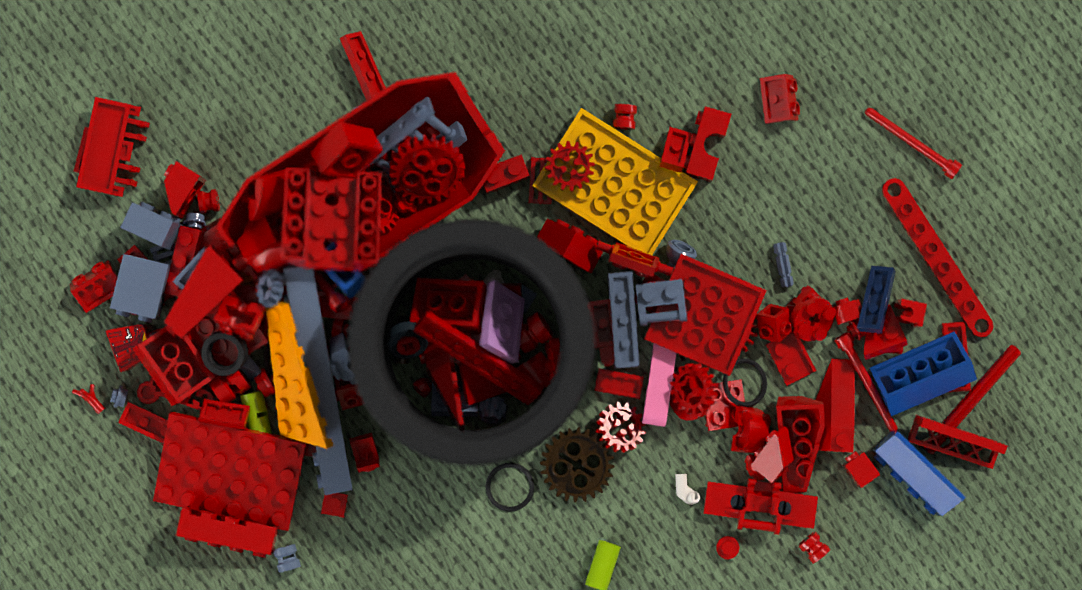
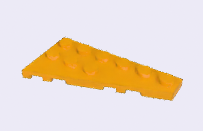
M278 302L274 307H266L280 436L326 449L333 447L332 438H327L324 429L327 426L325 417L321 418L317 407L320 401L309 367L305 368L301 357L305 355L303 348L297 345L295 338L297 329L289 304Z

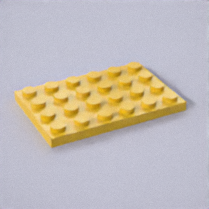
M581 108L559 143L566 147L567 141H570L571 146L579 142V149L587 147L585 154H592L593 156L589 159V162L595 163V166L589 169L594 172V175H587L590 182L587 184L582 181V189L575 185L573 192H570L569 186H566L562 191L561 184L552 185L555 180L554 178L547 179V176L551 173L550 170L543 168L532 187L624 245L653 255L698 181L684 172L679 173L659 167L661 161L659 156ZM575 151L569 153L570 160L568 163H563L559 158L554 161L557 167H567L566 172L562 175L564 181L570 180L569 173L572 169L577 170L579 174L585 172L583 166H573V161L578 157Z

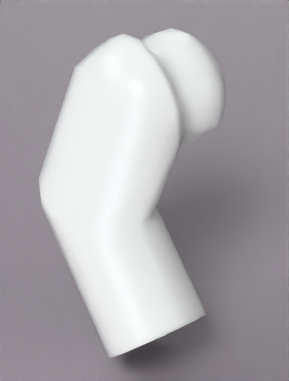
M675 474L677 496L686 504L693 505L698 503L700 495L697 491L687 486V474Z

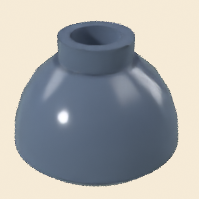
M680 240L668 241L666 255L669 259V266L675 268L680 254L693 259L697 257L695 249L689 244Z

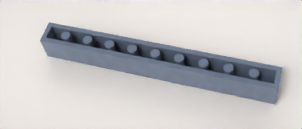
M288 264L283 266V272L280 273L283 287L286 286L288 294L283 296L284 303L289 304L297 329L295 334L297 345L303 348L305 355L301 357L305 368L309 367L320 401L317 407L320 416L326 419L327 426L324 429L327 438H332L334 444L333 447L328 449L315 446L316 452L312 453L314 466H319L320 475H316L318 488H323L325 495L352 490L313 269H304Z

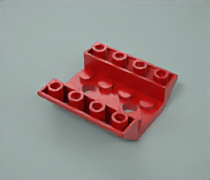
M286 168L281 260L304 269L355 271L375 266L379 259L381 173L357 172L356 179L309 176L310 169ZM329 196H334L339 202L335 206H329L326 204L325 199ZM326 241H333L337 248L333 251H327L323 244Z

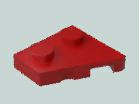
M890 304L887 308L882 334L866 332L864 345L865 360L907 346V339Z

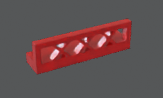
M919 415L915 416L907 439L911 443L991 469L994 467L998 453L1005 454L1008 447L1001 442ZM919 426L926 428L930 435L922 441L915 439ZM943 434L947 435L951 443L944 447H939L936 438ZM963 441L968 442L972 449L965 454H961L957 447ZM984 448L992 450L989 461H982L978 451Z

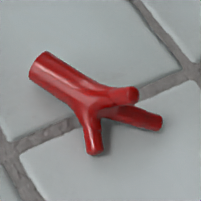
M90 384L89 393L84 389H80V391L72 390V394L78 395L87 401L98 414L105 409L95 396L94 384Z

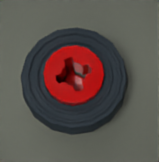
M402 322L393 326L388 331L386 336L387 348L393 356L409 359L421 355L426 350L428 340L413 331L416 323Z

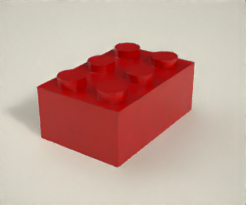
M417 278L410 322L417 323L427 311H430L463 334L481 335L487 285L483 281Z
M165 327L132 348L171 406L180 403L216 378L213 372L204 365L202 356L188 336L184 335L180 338L176 335L174 337Z

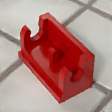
M907 299L895 300L894 307L904 309L903 315H900V317L896 316L898 322L909 324L912 328L923 326L927 307L926 303Z

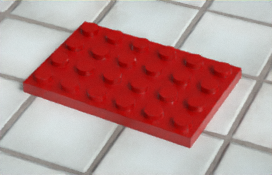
M171 411L168 417L153 501L182 508L188 506L192 507V510L209 511L216 513L218 516H231L239 518L240 521H253L263 525L277 526L280 530L289 531L307 443L248 428L244 430L199 422V417Z

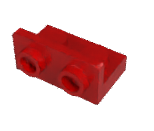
M780 74L760 78L765 124L798 121L800 106L798 101H796L795 94L798 87L793 75Z
M109 260L104 263L98 262L91 268L90 272L85 275L80 274L71 281L70 291L87 313L113 297L118 275L113 270Z

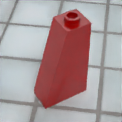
M211 244L205 249L164 321L167 324L165 328L174 337L178 335L182 338L243 280V276Z

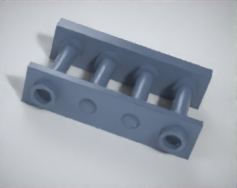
M428 97L417 103L410 111L377 136L383 151L371 164L374 163L388 174L391 190L394 193L396 192L395 185L391 184V177L389 175L390 164L381 156L390 149L398 153V146H401L399 142L407 135L412 139L416 136L418 140H422L423 135L416 130L422 123L426 121L440 132L436 137L437 141L444 137L445 144L452 141L453 147H459L467 141L463 126L458 121L447 127L434 116L435 113Z
M632 272L610 273L607 276L611 303L615 356L614 368L639 366Z

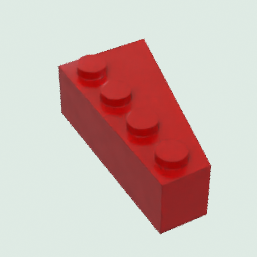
M187 506L181 510L176 536L183 537L185 540L192 542H208L207 545L214 547L228 546L230 550L241 553L244 550L253 551L252 555L266 558L267 554H273L278 527L247 520L240 521L239 518L226 515L218 516L216 513L204 510L195 511L192 510V507Z

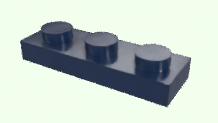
M871 266L857 326L860 332L882 334L896 273L894 267Z

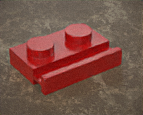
M793 331L781 342H770L765 345L786 386L816 371L801 339Z

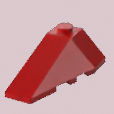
M428 340L426 350L420 355L421 364H426L427 373L458 430L465 432L454 357Z
M831 359L815 399L824 403L825 428L818 450L853 453L855 368L849 359Z

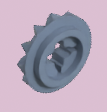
M269 269L263 271L262 276L258 278L259 285H256L258 287L256 295L259 297V303L263 304L264 307H274L277 305L283 292V281L280 273Z

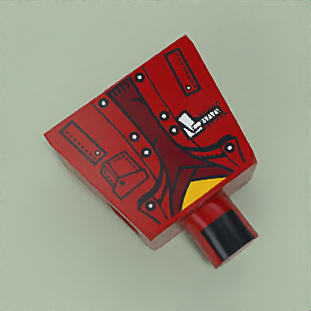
M137 324L106 331L120 372H127L142 363L132 348L161 328L149 332L146 324Z

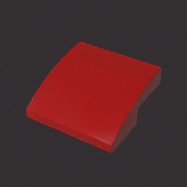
M286 169L256 178L255 196L249 197V220L253 221L284 211Z

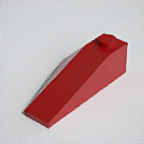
M804 396L778 397L776 405L778 431L784 426L788 429L794 459L782 475L783 492H807L825 428L824 403Z

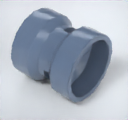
M295 544L273 550L274 557L278 559L277 568L279 573L301 567L300 560L296 558L295 553L297 549Z

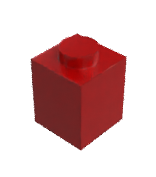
M854 451L845 457L847 462L843 464V467L859 488H863L880 475L864 452L857 453V451Z

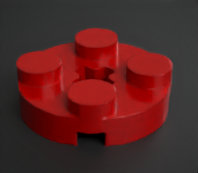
M811 295L808 296L810 299L797 303L791 313L790 322L793 326L794 334L802 340L822 341L826 338L827 332L833 324L836 310L823 297ZM815 316V319L812 322L809 321L810 317Z

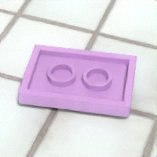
M494 280L487 284L480 346L512 364L518 362L525 299Z

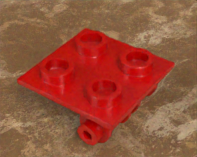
M742 379L728 381V388L732 396L738 401L745 402ZM723 382L717 383V386L713 388L717 396H712L715 403L710 405L706 413L707 424L705 425L708 431L738 427L737 422H735L736 404L727 397L723 388Z

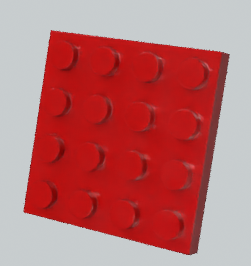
M680 254L670 280L682 279L687 321L672 320L651 323L644 340L730 376L767 290L684 254ZM678 304L658 306L655 313L677 311Z

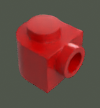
M847 297L835 301L836 306L833 308L836 310L835 318L838 325L860 318L862 306L859 299L849 301Z

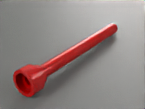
M873 108L865 110L866 116L941 166L942 171L945 172L944 175L951 180L960 170L962 164L957 160L945 159Z
M276 225V228L278 229V231H279V233H280V235H281V237H282V235H283V230L280 229V228H278V225ZM313 269L315 282L327 295L329 307L334 313L341 312L348 306L349 300L343 293L335 292L317 269Z
M846 332L834 339V342L838 349L841 348L848 355L890 432L897 431L898 427L853 347L855 339L851 332Z

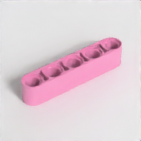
M654 343L642 424L665 427L672 387L670 382L673 380L676 353Z

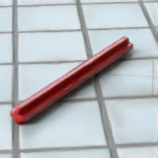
M1010 345L943 423L957 428L1021 355V351L1016 346ZM943 434L936 438L939 447L948 438L947 435ZM923 447L929 454L936 452V450Z

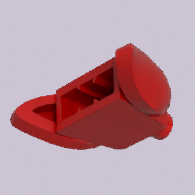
M280 212L253 221L249 220L246 224L243 235L237 241L241 254L232 260V263L239 271H242L248 265L257 272H262L263 270L278 269L288 264V262L281 260L282 237L276 228Z

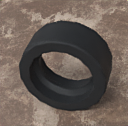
M219 330L204 341L201 349L202 360L211 372L217 375L228 376L237 372L246 363L248 345L245 339L241 338L238 334L227 335ZM227 339L236 346L238 357L233 364L224 366L214 359L212 347L218 340Z

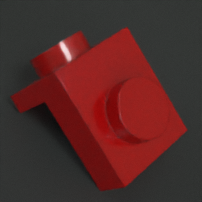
M372 433L350 438V445L358 472H370L380 467L379 454Z

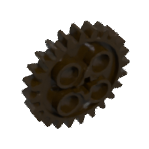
M580 427L577 428L574 434L570 428H568V435H564L559 431L560 439L552 436L551 439L554 444H545L549 452L541 453L542 456L546 457V461H541L540 464L546 466V469L540 471V473L548 475L543 482L552 483L549 488L550 491L555 488L558 489L557 497L564 493L565 501L570 496H573L574 503H576L578 496H581L583 501L586 502V495L588 494L594 499L595 490L603 493L600 486L602 484L609 486L605 478L613 477L608 472V469L615 468V465L609 464L608 461L613 459L614 456L606 454L611 448H603L602 445L605 440H596L598 433H595L592 437L589 436V429L584 434H581ZM576 442L580 445V452L577 455H570L567 452L569 443ZM562 452L574 461L581 459L582 466L595 473V476L591 477L581 469L572 470L573 465L560 457L559 454ZM590 455H597L600 459L599 465L595 468L589 467L586 463ZM558 462H565L568 466L567 472L563 475L557 474L554 470ZM579 474L587 477V483L583 487H577L574 484V478Z

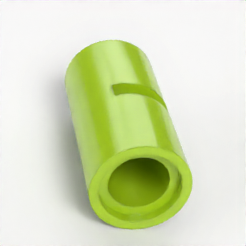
M259 391L241 395L242 405L250 406V413L246 424L247 428L272 434L263 393Z
M603 540L598 541L585 585L599 590L608 589L621 546Z

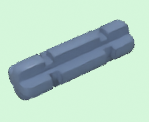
M776 243L773 248L774 253L777 254L775 258L778 273L781 275V286L784 288L793 286L794 281L793 276H790L792 271L789 256L786 255V243Z

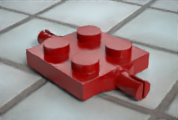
M599 240L596 250L610 255L609 261L613 262V266L620 269H626L627 267L635 270V274L641 277H653L655 272L671 276L674 268L662 264L659 261V257L618 242L615 245H610Z

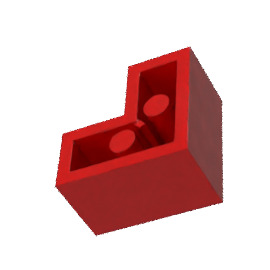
M547 218L537 238L545 242L549 248L555 250L560 257L591 274L603 251L596 250L598 240L587 234L584 237V231L573 225L569 228L570 225L560 219L554 222Z

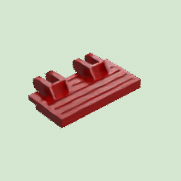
M95 97L76 188L123 197L124 187L115 186V183L137 187V181L119 178L116 175L118 169L131 173H140V167L119 163V160L130 162L134 142L125 141L124 138L146 142V136L126 132L127 124L140 128H149V122L128 118L129 115L139 117L141 107Z

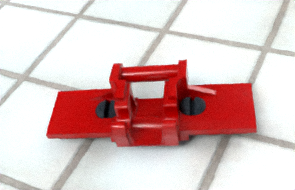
M748 478L746 486L708 481L703 514L738 518V530L748 528L774 532L775 535H779L781 524L814 529L818 496L780 491V482H773L771 484ZM756 511L775 515L774 523L744 519L745 512Z

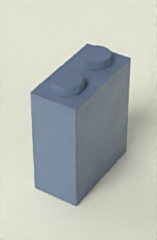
M123 254L110 308L115 309L117 315L129 317L130 313L139 315L138 320L152 323V319L159 320L166 295L164 291L171 265Z

